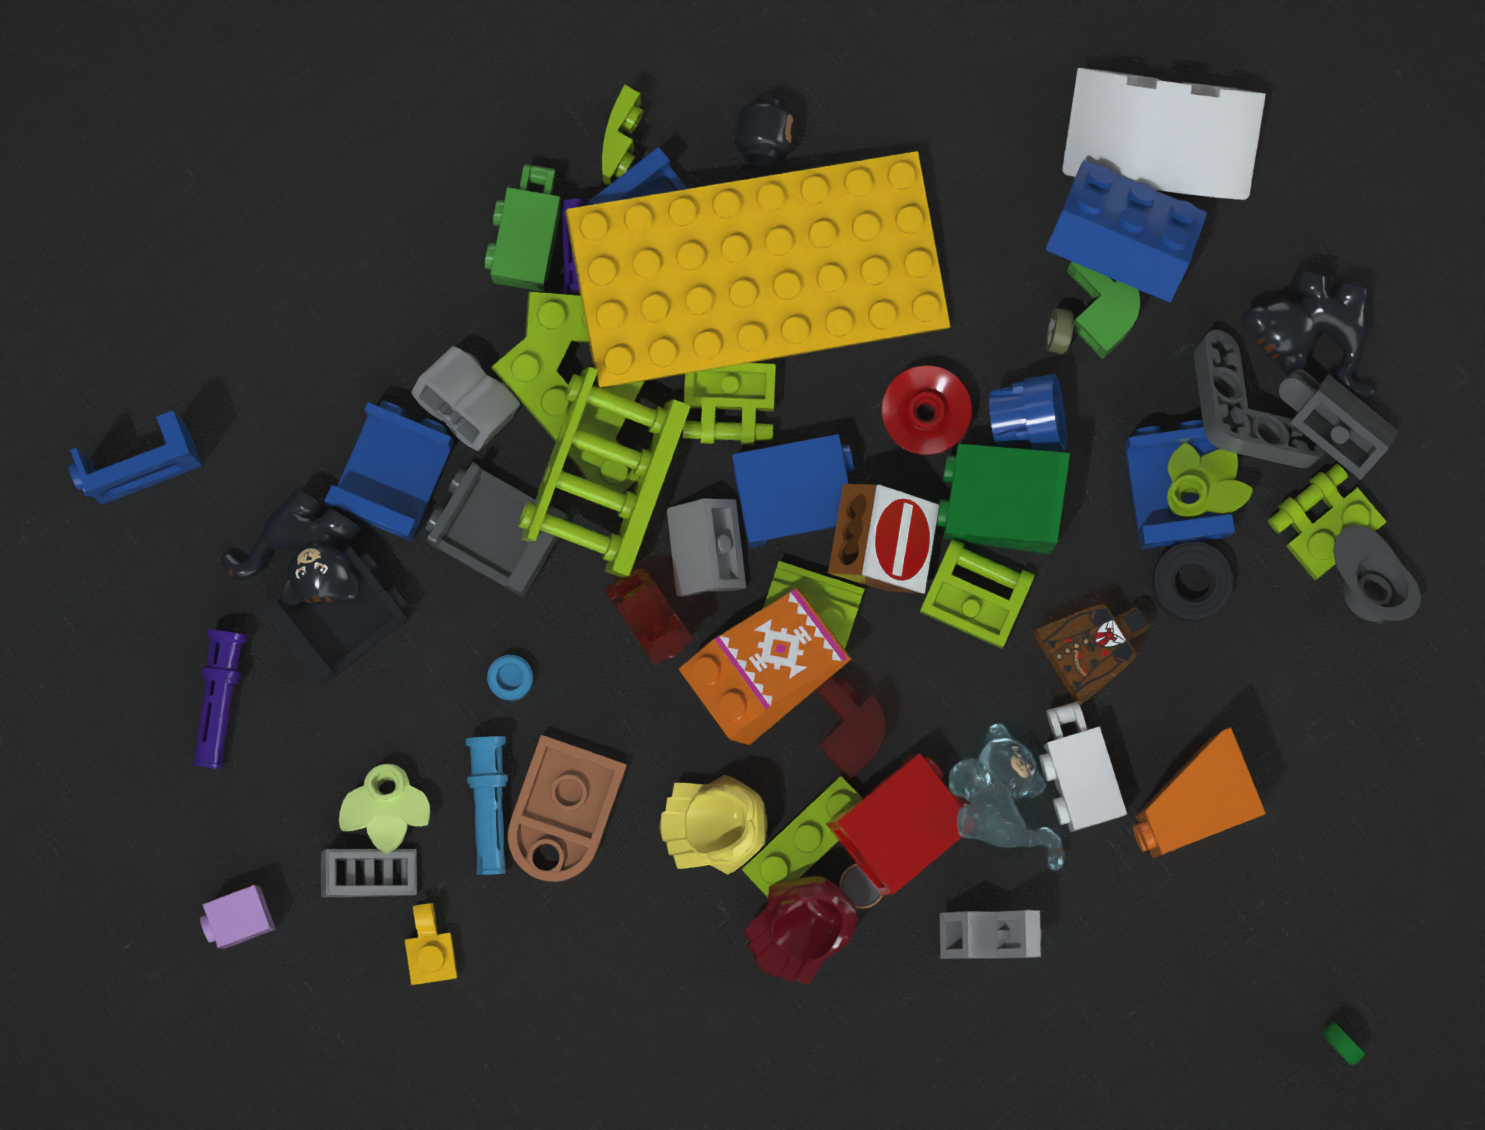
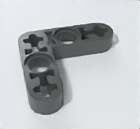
M1212 330L1208 332L1194 348V360L1203 426L1209 441L1217 448L1298 468L1313 466L1326 451L1290 423L1292 419L1248 409L1238 344L1233 337L1224 331ZM1214 382L1223 385L1229 392L1230 398L1219 393L1215 388ZM1258 429L1265 430L1272 437L1274 444L1267 443L1260 436Z

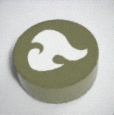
M1057 307L1053 309L1046 335L1047 352L1064 354L1068 350L1074 326V314L1071 310Z

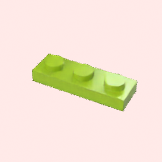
M840 776L756 855L742 871L767 898L769 886L783 881L799 879L838 842V839L826 823L839 812L847 811L862 797Z

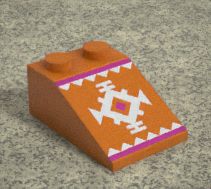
M796 588L713 639L681 666L679 671L729 740L750 745L852 658L802 591Z

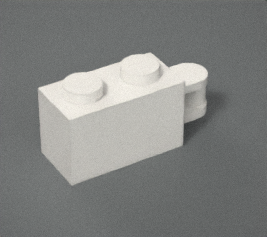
M1078 701L1046 710L1054 740L1044 745L1046 754L1039 755V759L1047 782L1054 780L1059 797L1053 799V804L1060 825L1068 823L1070 832H1074L1127 815L1100 727L1087 729ZM1075 721L1078 733L1063 737L1060 725Z

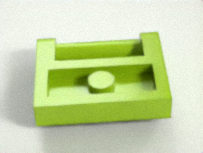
M952 538L920 613L1003 649L1035 574L1022 570L1021 573L963 548L965 543ZM957 564L1013 589L1010 599L1007 600L951 575L955 565Z

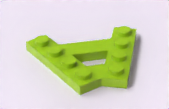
M529 292L525 338L491 368L556 442L571 402L565 399L568 384L559 375L557 369L571 342L589 343L581 296ZM644 381L601 389L635 401ZM586 403L577 428L618 443L616 437L626 418ZM570 446L567 456L589 481L623 493L638 480L639 476L633 474L634 469L575 446Z

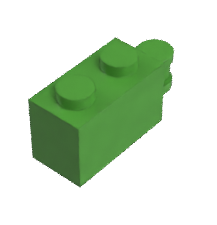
M524 164L519 189L507 187L505 200L497 199L493 217V226H499L497 242H489L485 258V269L491 270L490 275L493 283L546 292L562 211L561 198L553 195L556 169ZM530 183L545 185L544 193L528 191Z

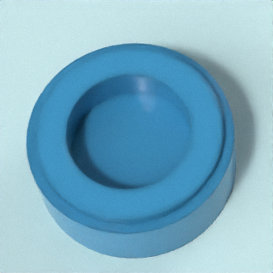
M504 655L497 658L491 664L487 674V681L491 691L498 698L505 701H516L526 696L532 688L533 672L523 658L516 655Z

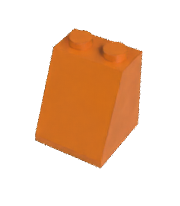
M1225 729L1211 737L1135 816L1138 824L1132 828L1142 852L1149 850L1151 857L1154 858L1266 814L1232 729Z

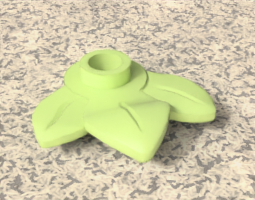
M381 764L367 774L364 786L346 795L339 814V824L342 831H354L367 827V833L373 844L382 853L388 854L402 843L408 825L427 826L429 824L430 804L422 791L410 786L408 776L403 769L394 764ZM391 781L396 784L393 792L389 794L380 792V786L384 782Z

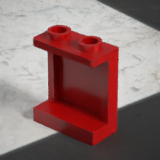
M920 753L908 756L902 761V766L847 811L839 812L826 823L881 896L896 893L976 826L969 817L971 810L965 800L955 792L950 793L941 781L944 776L938 765L927 756L923 758Z

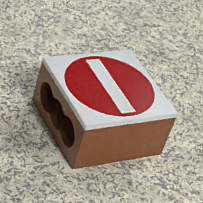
M843 484L828 573L888 592L925 594L939 505L882 485Z

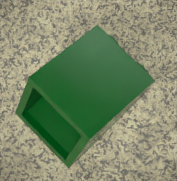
M958 444L955 456L947 455L944 468L943 482H950L951 487L949 500L940 499L936 526L944 527L943 539L952 540L953 538L961 542L1050 555L1058 541L1070 453Z

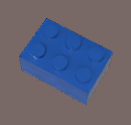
M1083 160L1064 201L1045 250L1171 303L1191 261L1207 212L1196 208L1187 201L1177 200L1155 191L1147 184L1136 183L1113 173L1104 166L1094 165Z

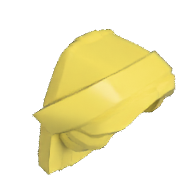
M723 775L708 785L674 783L672 795L667 798L665 811L661 813L659 829L662 841L666 842L668 854L673 855L677 869L711 865L728 875L745 864L766 844L768 821L765 804L761 796L733 777Z

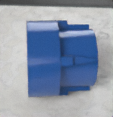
M1056 374L1025 378L1023 382L1013 383L1011 387L990 392L989 411L996 447L1054 452L1066 449L1067 427L1065 409Z

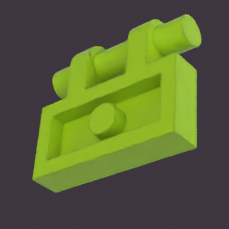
M746 363L685 374L684 403L690 405V408L702 409L701 421H685L683 438L701 439L703 444H714V439L741 440V445H755V441L773 442V424L755 423L756 411H774L776 364ZM716 409L742 410V423L715 422Z
M1339 464L1334 465L1325 474L1323 472L1317 473L1309 480L1311 484L1294 499L1288 497L1278 506L1280 510L1268 519L1269 525L1278 534L1290 525L1300 534L1286 547L1314 580H1317L1335 565L1333 552L1335 539L1343 529L1356 525L1367 527L1375 532L1386 523V520L1358 487L1345 498L1340 495L1336 487L1345 481L1348 475ZM1322 499L1330 510L1312 524L1305 512Z

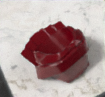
M813 875L808 878L773 884L769 886L767 907L743 931L749 941L747 947L754 955L752 959L760 970L772 977L779 976L788 982L797 981L801 984L809 985L825 959L842 951L845 945L852 939L857 922V908L855 903L841 889L823 877Z

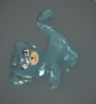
M1001 723L994 724L988 729L984 738V748L978 759L963 760L950 770V792L965 798L971 803L961 808L958 812V832L962 838L982 840L1000 848L1016 846L1032 848L1042 844L1046 847L1048 868L1052 871H1058L1063 868L1065 856L1061 838L1045 826L1031 830L1027 829L1026 821L1014 804V801L1021 800L1024 797L1034 798L1041 795L1046 788L1045 781L1037 772L1036 762L1028 748L1020 741L1013 740L1006 727Z

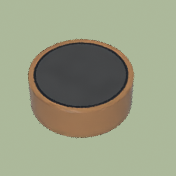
M857 864L851 865L842 874L839 889L855 903L857 909L870 908L881 900L882 896Z

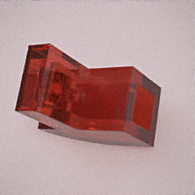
M642 565L631 571L628 577H622L604 589L644 653L655 665L663 659H670L676 656L686 644L693 640L684 624L667 603L655 581Z
M830 677L815 689L814 692L843 723L820 744L819 749L851 781L877 754L884 739L885 718L880 704L873 695L859 707L854 702L859 697L855 690L842 677H839L836 681Z

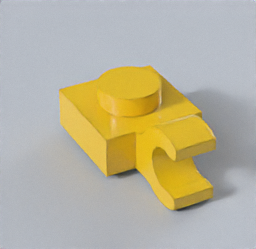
M427 903L413 906L418 937L405 939L411 985L458 978L452 933L438 934L434 904Z

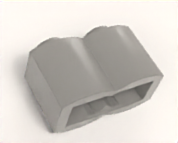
M454 346L419 377L411 392L426 411L437 419L444 421L458 439L476 451H480L512 420L520 406L514 393L505 383L487 376L481 368L479 361L472 354Z

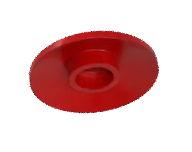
M917 366L902 372L890 383L883 397L882 419L887 433L896 444L915 454L934 455L949 450L963 438L971 421L972 405L966 387L954 374L940 367ZM924 405L930 406L934 410V417L928 421L919 418L917 410Z

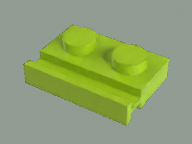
M779 561L763 609L798 588L845 649L864 588Z

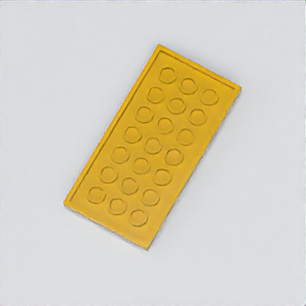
M918 151L569 208L565 211L593 367L598 370L596 383L600 389L950 328Z

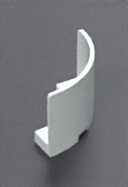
M1078 68L1063 172L1065 175L1075 177L1084 160L1094 165L1104 166L1113 173L1136 183L1147 184L1154 190L1245 200L1250 195L1266 94L1230 87L1187 82L1176 83L1161 81L1158 78L1107 70Z

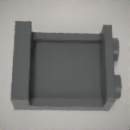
M472 462L468 470L461 468L452 480L448 491L453 493V496L445 509L437 507L429 519L425 529L430 532L427 540L433 547L524 598L559 537L540 530L536 541L526 542L521 540L524 530L518 527L521 513L527 501L534 503L535 499L489 474L480 465ZM552 506L548 507L547 514L569 522L565 513Z

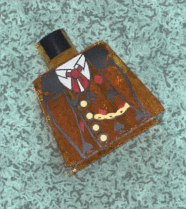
M1100 603L1038 628L1033 633V636L1073 701H1078L1081 706L1137 658L1129 641L1147 631L1149 626L1136 606L1114 618L1108 607L1104 603Z

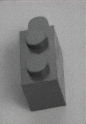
M1294 369L1286 375L1279 386V395L1282 400L1297 411L1290 423L1360 480L1390 448L1398 433V430L1329 374L1319 383L1306 371Z

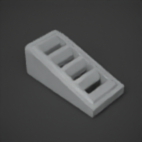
M325 849L321 852V897L417 895L416 849H395L388 854L382 853L379 849ZM374 860H382V885L375 886ZM393 860H401V885H393ZM337 861H345V886H337ZM355 861H363V886H356Z

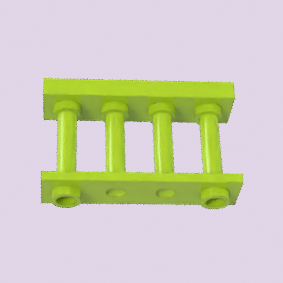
M588 367L582 370L580 376L574 374L570 380L565 394V399L571 401L534 503L527 501L521 513L518 527L524 529L521 540L526 542L536 541L541 530L603 554L602 559L608 561L605 572L618 577H628L691 406L677 400H671L665 403L664 408L659 406L656 410L593 386L598 370ZM586 403L648 426V431L654 433L649 449H642L641 452L577 428ZM570 446H575L634 469L633 474L639 477L633 493L627 491L625 494L562 471ZM555 488L618 511V516L623 518L618 535L612 533L608 537L547 514L546 512Z

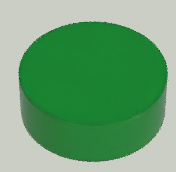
M1335 1021L1322 1031V1036L1350 1065H1355L1366 1055Z

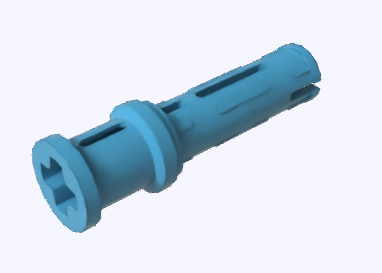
M505 736L465 738V745L470 747L471 775L467 777V784H469V788H474L477 875L506 874L502 812V787H506V782H508V775L503 773L502 746L506 744Z

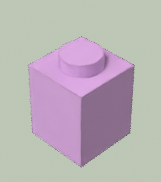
M253 885L203 904L206 915L200 917L202 929L208 942L216 941L218 948L225 949L276 929L260 886Z

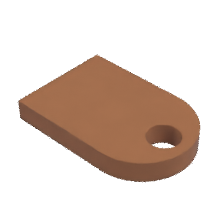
M541 735L508 829V844L516 863L529 875L548 882L569 880L582 873L591 864L597 853L627 764ZM545 844L554 846L559 852L557 866L549 871L538 869L533 861L535 850Z

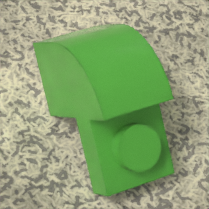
M1071 261L1067 273L1094 300L1075 319L1073 329L1103 360L1126 338L1133 327L1140 309L1139 290L1119 281L1114 283L1110 277Z

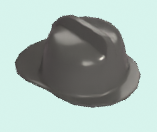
M1353 525L1340 532L1335 539L1333 552L1335 564L1345 580L1343 595L1345 603L1350 610L1358 617L1378 624H1382L1386 620L1403 621L1412 617L1420 607L1421 594L1418 584L1378 533L1364 526Z

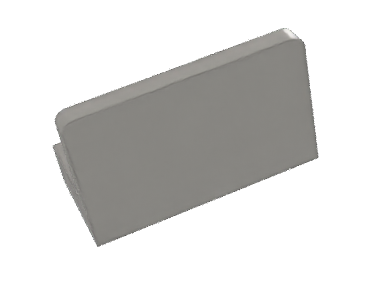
M700 499L668 508L667 517L676 594L678 596H690L707 591H737L745 589L746 581L736 499Z

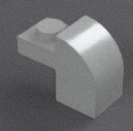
M1040 910L940 913L941 959L1041 957L1040 942L1042 931L1040 927Z

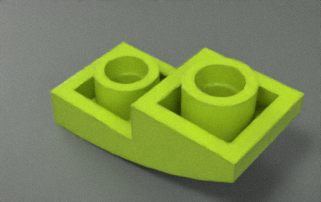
M624 85L613 107L604 137L602 174L604 184L607 186L630 170L637 159L636 156L632 155L634 152L633 140L623 134L625 131L631 134L635 130L643 116L644 110L639 108L641 106L640 93Z

